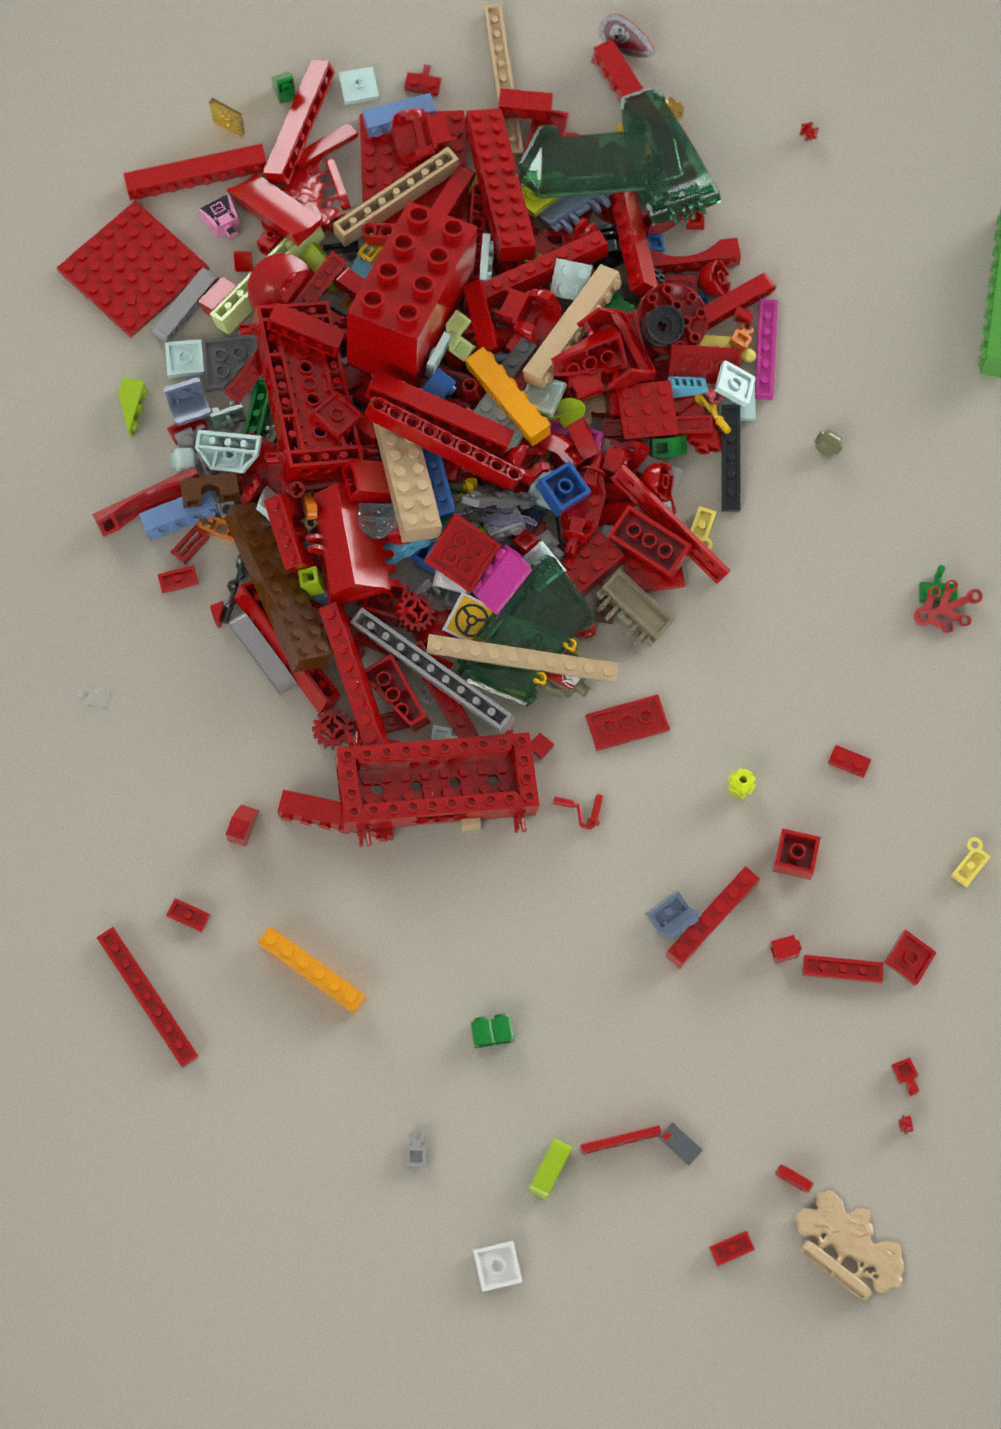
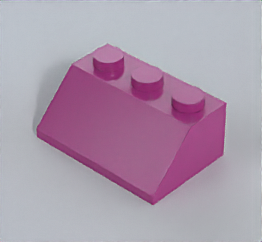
M505 544L503 548L498 550L495 559L488 565L472 591L479 600L498 615L531 573L532 569L523 555Z

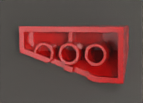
M614 326L592 334L551 358L555 376H573L581 373H588L590 375L598 372L613 373L629 367L622 336Z

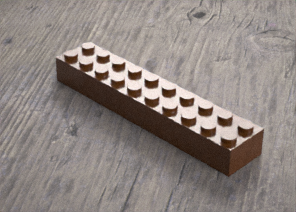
M258 502L231 505L226 514L225 522L292 672L296 673L327 667L334 655L305 590L300 587L298 574L285 571L270 521L256 510Z

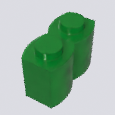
M497 1014L494 1015L493 1019L477 1017L471 1022L474 1048L514 1042L511 1016Z

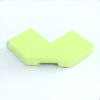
M456 310L446 323V332L450 334L448 346L452 354L465 362V359L470 356L475 346L461 337V335L472 321Z

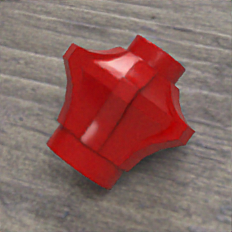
M474 377L459 382L461 386L460 390L456 393L457 397L463 398L468 405L470 402L476 400L480 402L482 400L480 396L484 389L476 382Z

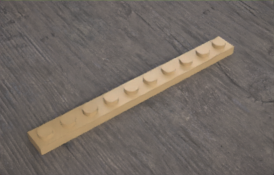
M501 4L484 5V13L499 104L500 88L514 89L502 6ZM504 118L513 157L524 156L519 118Z
M429 634L426 653L429 655L616 683L619 663L432 634Z

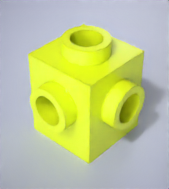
M739 768L737 772L733 771L727 781L730 783L727 790L732 795L744 800L747 794L751 795L755 790L756 785L754 783L756 777H754L751 771Z

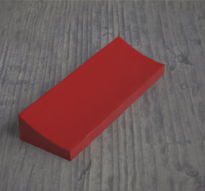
M257 173L244 182L227 188L231 199L296 246L301 245L324 223L321 217Z

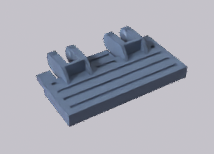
M591 175L555 200L537 218L555 232L563 229L571 234L573 228L570 224L572 223L577 226L580 221L578 217L591 209L599 214L602 210L598 204H602L607 208L611 206L609 199L605 196L611 195L613 190L606 183Z

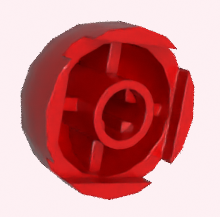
M716 260L705 264L701 268L697 283L698 287L706 295L715 298L730 292L731 281H727L729 271L722 261Z
M657 462L647 466L640 477V481L660 500H666V496L671 495L674 483V476L670 475L669 471L672 470V467L666 462Z

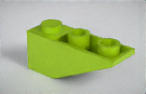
M123 377L118 395L129 437L132 438L134 432L138 430V417L143 413L142 404L143 400L147 399L148 389L144 381Z

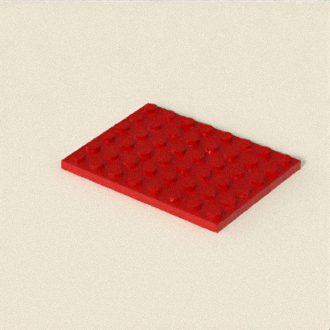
M447 110L451 112L450 115L446 116L450 136H457V139L450 143L437 145L438 148L434 149V154L412 164H405L400 158L393 141L392 132L369 138L363 121V114H359L362 204L447 147L459 158V165L467 168L464 110ZM436 111V114L447 111ZM451 176L413 202L431 209ZM469 191L452 216L464 222H467ZM404 208L382 223L396 224Z

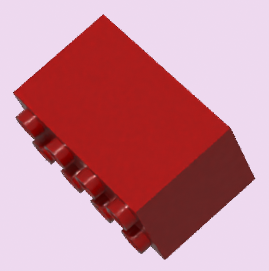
M408 201L347 312V365L372 375L378 370L414 387L419 385L426 371L432 348H436L443 333L446 332V323L451 318L454 310H458L465 297L463 285L473 281L477 226Z

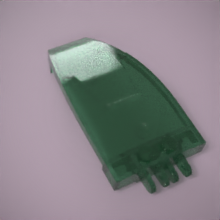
M655 86L620 97L624 138L632 177L652 224L656 225L673 220L674 224L678 225L679 217L683 216V219L687 222L689 221L688 214H690L692 219H696L697 211H700L702 216H705V208L721 202L720 192L715 182L712 181L692 142L666 103L665 95Z

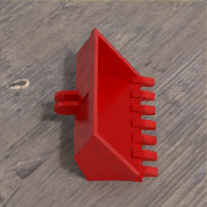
M335 483L313 494L317 505V525L314 528L315 534L306 535V541L317 544L310 545L307 548L309 553L319 554L328 605L333 602L346 605L389 591L391 587H399V580L391 579L388 576V573H395L397 571L396 565L386 564L385 558H393L394 552L383 549L382 545L390 544L391 541L386 535L380 534V530L387 529L388 523L386 521H379L377 515L386 514L385 508L375 506V503L350 501L345 484Z

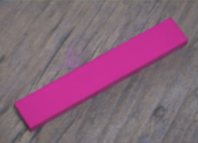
M759 300L755 399L773 400L778 300Z

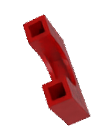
M281 493L264 500L285 571L298 574V570L317 566L319 571L322 570L318 555L309 553L308 549L300 543L294 531L293 520L300 521L306 518L301 501Z

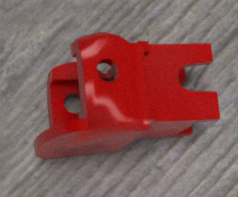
M406 109L393 116L391 122L393 141L400 158L405 164H412L435 153L434 149L438 148L437 145L450 143L457 139V136H450L446 116L451 114L450 111L429 115V112H425L424 109Z
M505 287L504 291L508 293V296L501 310H493L494 315L498 316V323L513 328L516 333L536 344L539 349L562 316V307L558 303L555 294L545 289L533 288L532 291L527 290L526 293ZM530 296L536 298V301H531Z

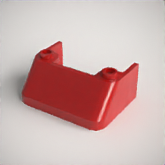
M598 307L576 323L578 327L587 328L588 336L612 326L621 334L629 367L615 371L612 374V382L608 384L610 388L623 389L652 376L656 372L629 318L622 310Z

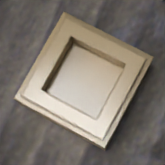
M479 817L461 820L462 832L481 829Z

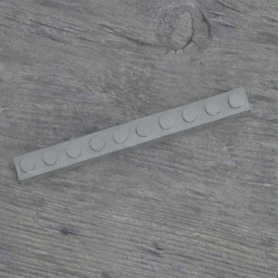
M361 608L350 622L360 633L388 653H392L395 658L501 734H506L516 721L514 716L364 608Z

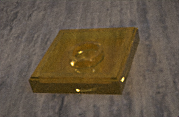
M211 98L209 106L213 123L239 137H243L245 129L242 113Z

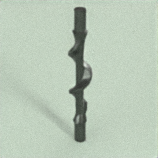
M240 554L236 559V568L238 569L236 578L230 580L227 585L230 597L224 607L225 610L221 620L225 624H228L234 605L237 604L234 596L239 582L247 576L243 573L245 564Z

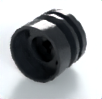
M614 224L597 226V230H600L608 243V256L591 263L594 270H597L601 264L613 269L624 262L617 227Z
M661 305L652 309L643 316L640 322L643 340L650 346L657 348L665 347L678 340L683 334L685 327L684 318L680 311L669 305ZM658 325H659V326L662 325L663 329H659V330H658V329H657V326H658Z

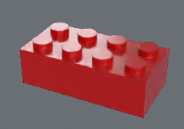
M630 505L627 506L608 534L611 542L670 580L674 578L693 550L690 543Z
M598 530L587 539L585 544H581L577 548L574 558H570L571 554H569L568 557L560 562L566 571L546 588L566 608L571 609L595 589L600 582H603L624 564L625 555Z

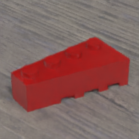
M392 653L365 668L373 690L414 732L431 723Z

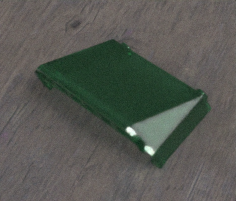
M646 117L632 118L628 123V131L563 137H560L556 126L540 125L517 165L520 184L530 189L539 199L645 191L663 172L661 152Z
M545 555L540 559L541 562L536 566L530 565L531 573L497 615L492 612L471 641L561 654L565 649L563 642L569 644V638L573 639L579 630L590 629L594 625L597 615L558 561L552 556ZM461 659L457 660V663L460 665L454 673L467 683L526 707L536 701L537 690L535 687L538 684L533 682V678H538L540 681V676L537 674L540 671Z

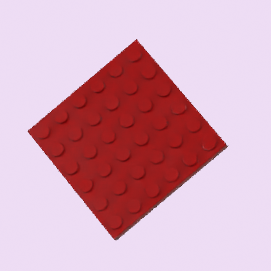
M136 200L56 267L61 275L130 338L177 299L202 268L210 270L203 260Z

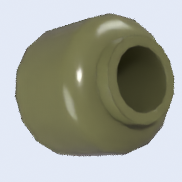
M830 429L822 430L814 441L816 449L828 457L834 453L837 455L843 447L841 436Z

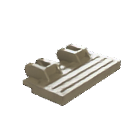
M620 568L595 594L600 601L605 595L607 596L596 609L598 612L602 611L608 603L613 607L606 614L605 619L607 621L620 608L621 611L616 615L627 626L633 621L635 622L624 634V637L628 638L635 629L641 633L633 641L632 644L634 646L648 634L649 636L644 642L650 647L675 620Z

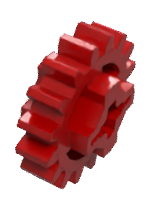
M413 591L410 594L409 592L404 594V597L402 596L398 599L400 603L395 605L398 610L394 614L399 615L396 621L402 622L401 628L406 626L407 632L413 629L414 633H417L419 631L423 632L426 630V627L428 628L432 625L431 622L435 620L432 614L436 610L431 609L434 603H428L429 597L423 598L422 592L417 595L416 591Z
M334 708L329 713L325 709L324 715L318 713L319 720L314 719L313 723L315 726L312 727V732H316L313 734V737L318 739V745L324 743V749L331 746L332 750L337 745L341 748L342 743L348 745L346 734L354 731V727L350 726L353 722L352 719H348V713L342 715L341 709L335 712ZM333 723H334L335 729H334L333 735H332L331 729H332Z

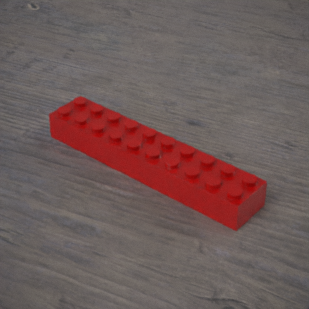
M501 108L467 110L464 126L492 240L494 241L497 261L533 260L536 243Z

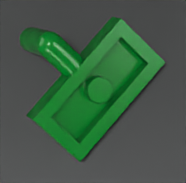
M943 565L938 566L934 574V583H919V602L926 601L929 588L934 586L939 587L941 593L940 596L934 599L933 603L940 602L945 590V583H942V575L945 571ZM949 583V588L953 589L954 584ZM958 587L952 592L948 603L958 599ZM936 589L931 591L934 596L937 594Z

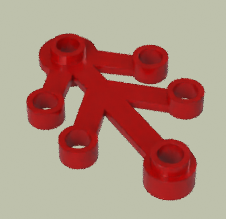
M948 580L945 583V590L938 607L931 609L934 599L940 596L941 593L940 588L934 586L929 588L924 606L915 611L914 621L920 626L931 624L942 629L944 633H951L954 630V624L952 622L944 623L934 616L941 614L959 622L961 626H968L971 624V617L969 615H960L952 611V609L967 603L977 604L981 602L983 594L979 589H971L967 592L966 596L948 603L952 592L958 587L957 581ZM950 582L954 583L953 589L949 588ZM932 589L937 591L935 596L931 593ZM974 593L978 594L977 600L973 598ZM922 613L926 614V620L921 618ZM964 617L968 619L967 624L962 622ZM946 624H949L951 627L949 631L945 629Z

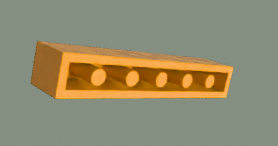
M482 347L465 359L468 371L532 447L550 435L551 424L549 420L539 414L538 407L528 401L527 394L517 388L516 381L512 377L509 378L507 376L505 368L501 364L498 365L496 363V359L490 351L487 352Z
M269 926L259 939L258 944L260 948L354 1016L365 1003V994Z

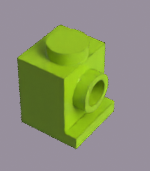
M317 566L298 570L300 587L303 590H307L310 597L325 593L323 577Z

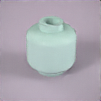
M190 447L176 448L170 455L171 466L177 472H182L191 467L195 468V465L199 463L198 454L194 453Z

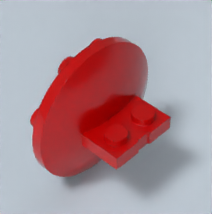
M285 253L273 254L260 260L252 269L247 284L248 299L254 312L256 306L274 305L276 302L280 304L293 303L314 275L308 265L298 257Z
M673 282L659 284L650 289L643 296L637 308L636 314L639 326L643 316L652 309L661 305L673 306L682 314L685 327L680 338L671 344L699 345L706 334L708 326L707 310L699 295L691 288ZM658 325L657 329H663L662 325ZM647 344L652 350L669 356L670 344L659 348Z

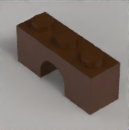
M223 472L219 475L207 474L198 478L187 477L180 480L183 508L202 506V495L208 491L216 492L220 497L221 503L239 501L236 472Z

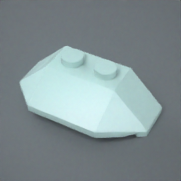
M198 430L195 449L200 453L211 470L244 474L259 456L263 437Z

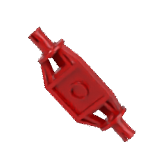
M596 453L591 456L588 466L580 468L579 474L590 488L591 493L585 500L564 512L560 519L563 531L561 535L567 541L563 554L568 557L570 553V558L576 556L578 544H585L587 539L597 532L606 500L605 472L600 469L603 455L600 453L597 460Z

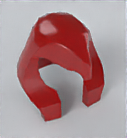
M522 444L509 449L503 458L504 461L518 467L522 471L523 475L520 482L528 486L532 485L542 473H548L550 470L549 463L539 462L531 470H528L529 461L533 456L546 457L547 455L545 449L539 447L529 448L528 445Z

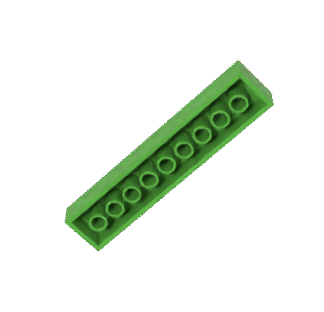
M1000 209V214H998L996 220L998 230L995 231L994 235L996 245H994L992 251L994 261L991 262L990 266L992 277L990 276L988 281L990 292L987 293L986 297L988 307L984 312L986 323L983 324L982 328L984 338L980 344L982 354L978 359L980 374L1001 377Z

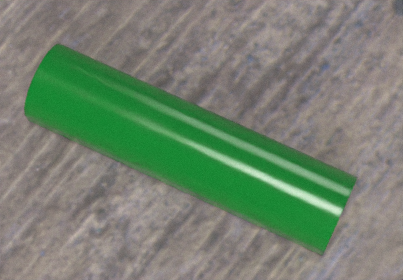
M263 380L256 381L243 434L248 435L249 432L263 436L270 408L266 384Z

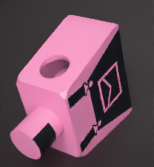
M229 194L199 208L202 221L217 237L226 234L229 239H234L238 235L236 228L240 226L239 218Z

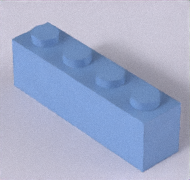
M428 93L362 110L368 137H378L392 132V118L402 110L424 109L425 112H429V115L436 114L431 94Z
M208 491L202 495V506L183 508L181 497L139 513L149 540L159 539L168 533L177 532L186 526L195 525L198 519L204 517L205 519L213 518L219 514L211 491Z

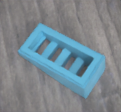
M668 377V380H671L673 398L708 393L705 378Z

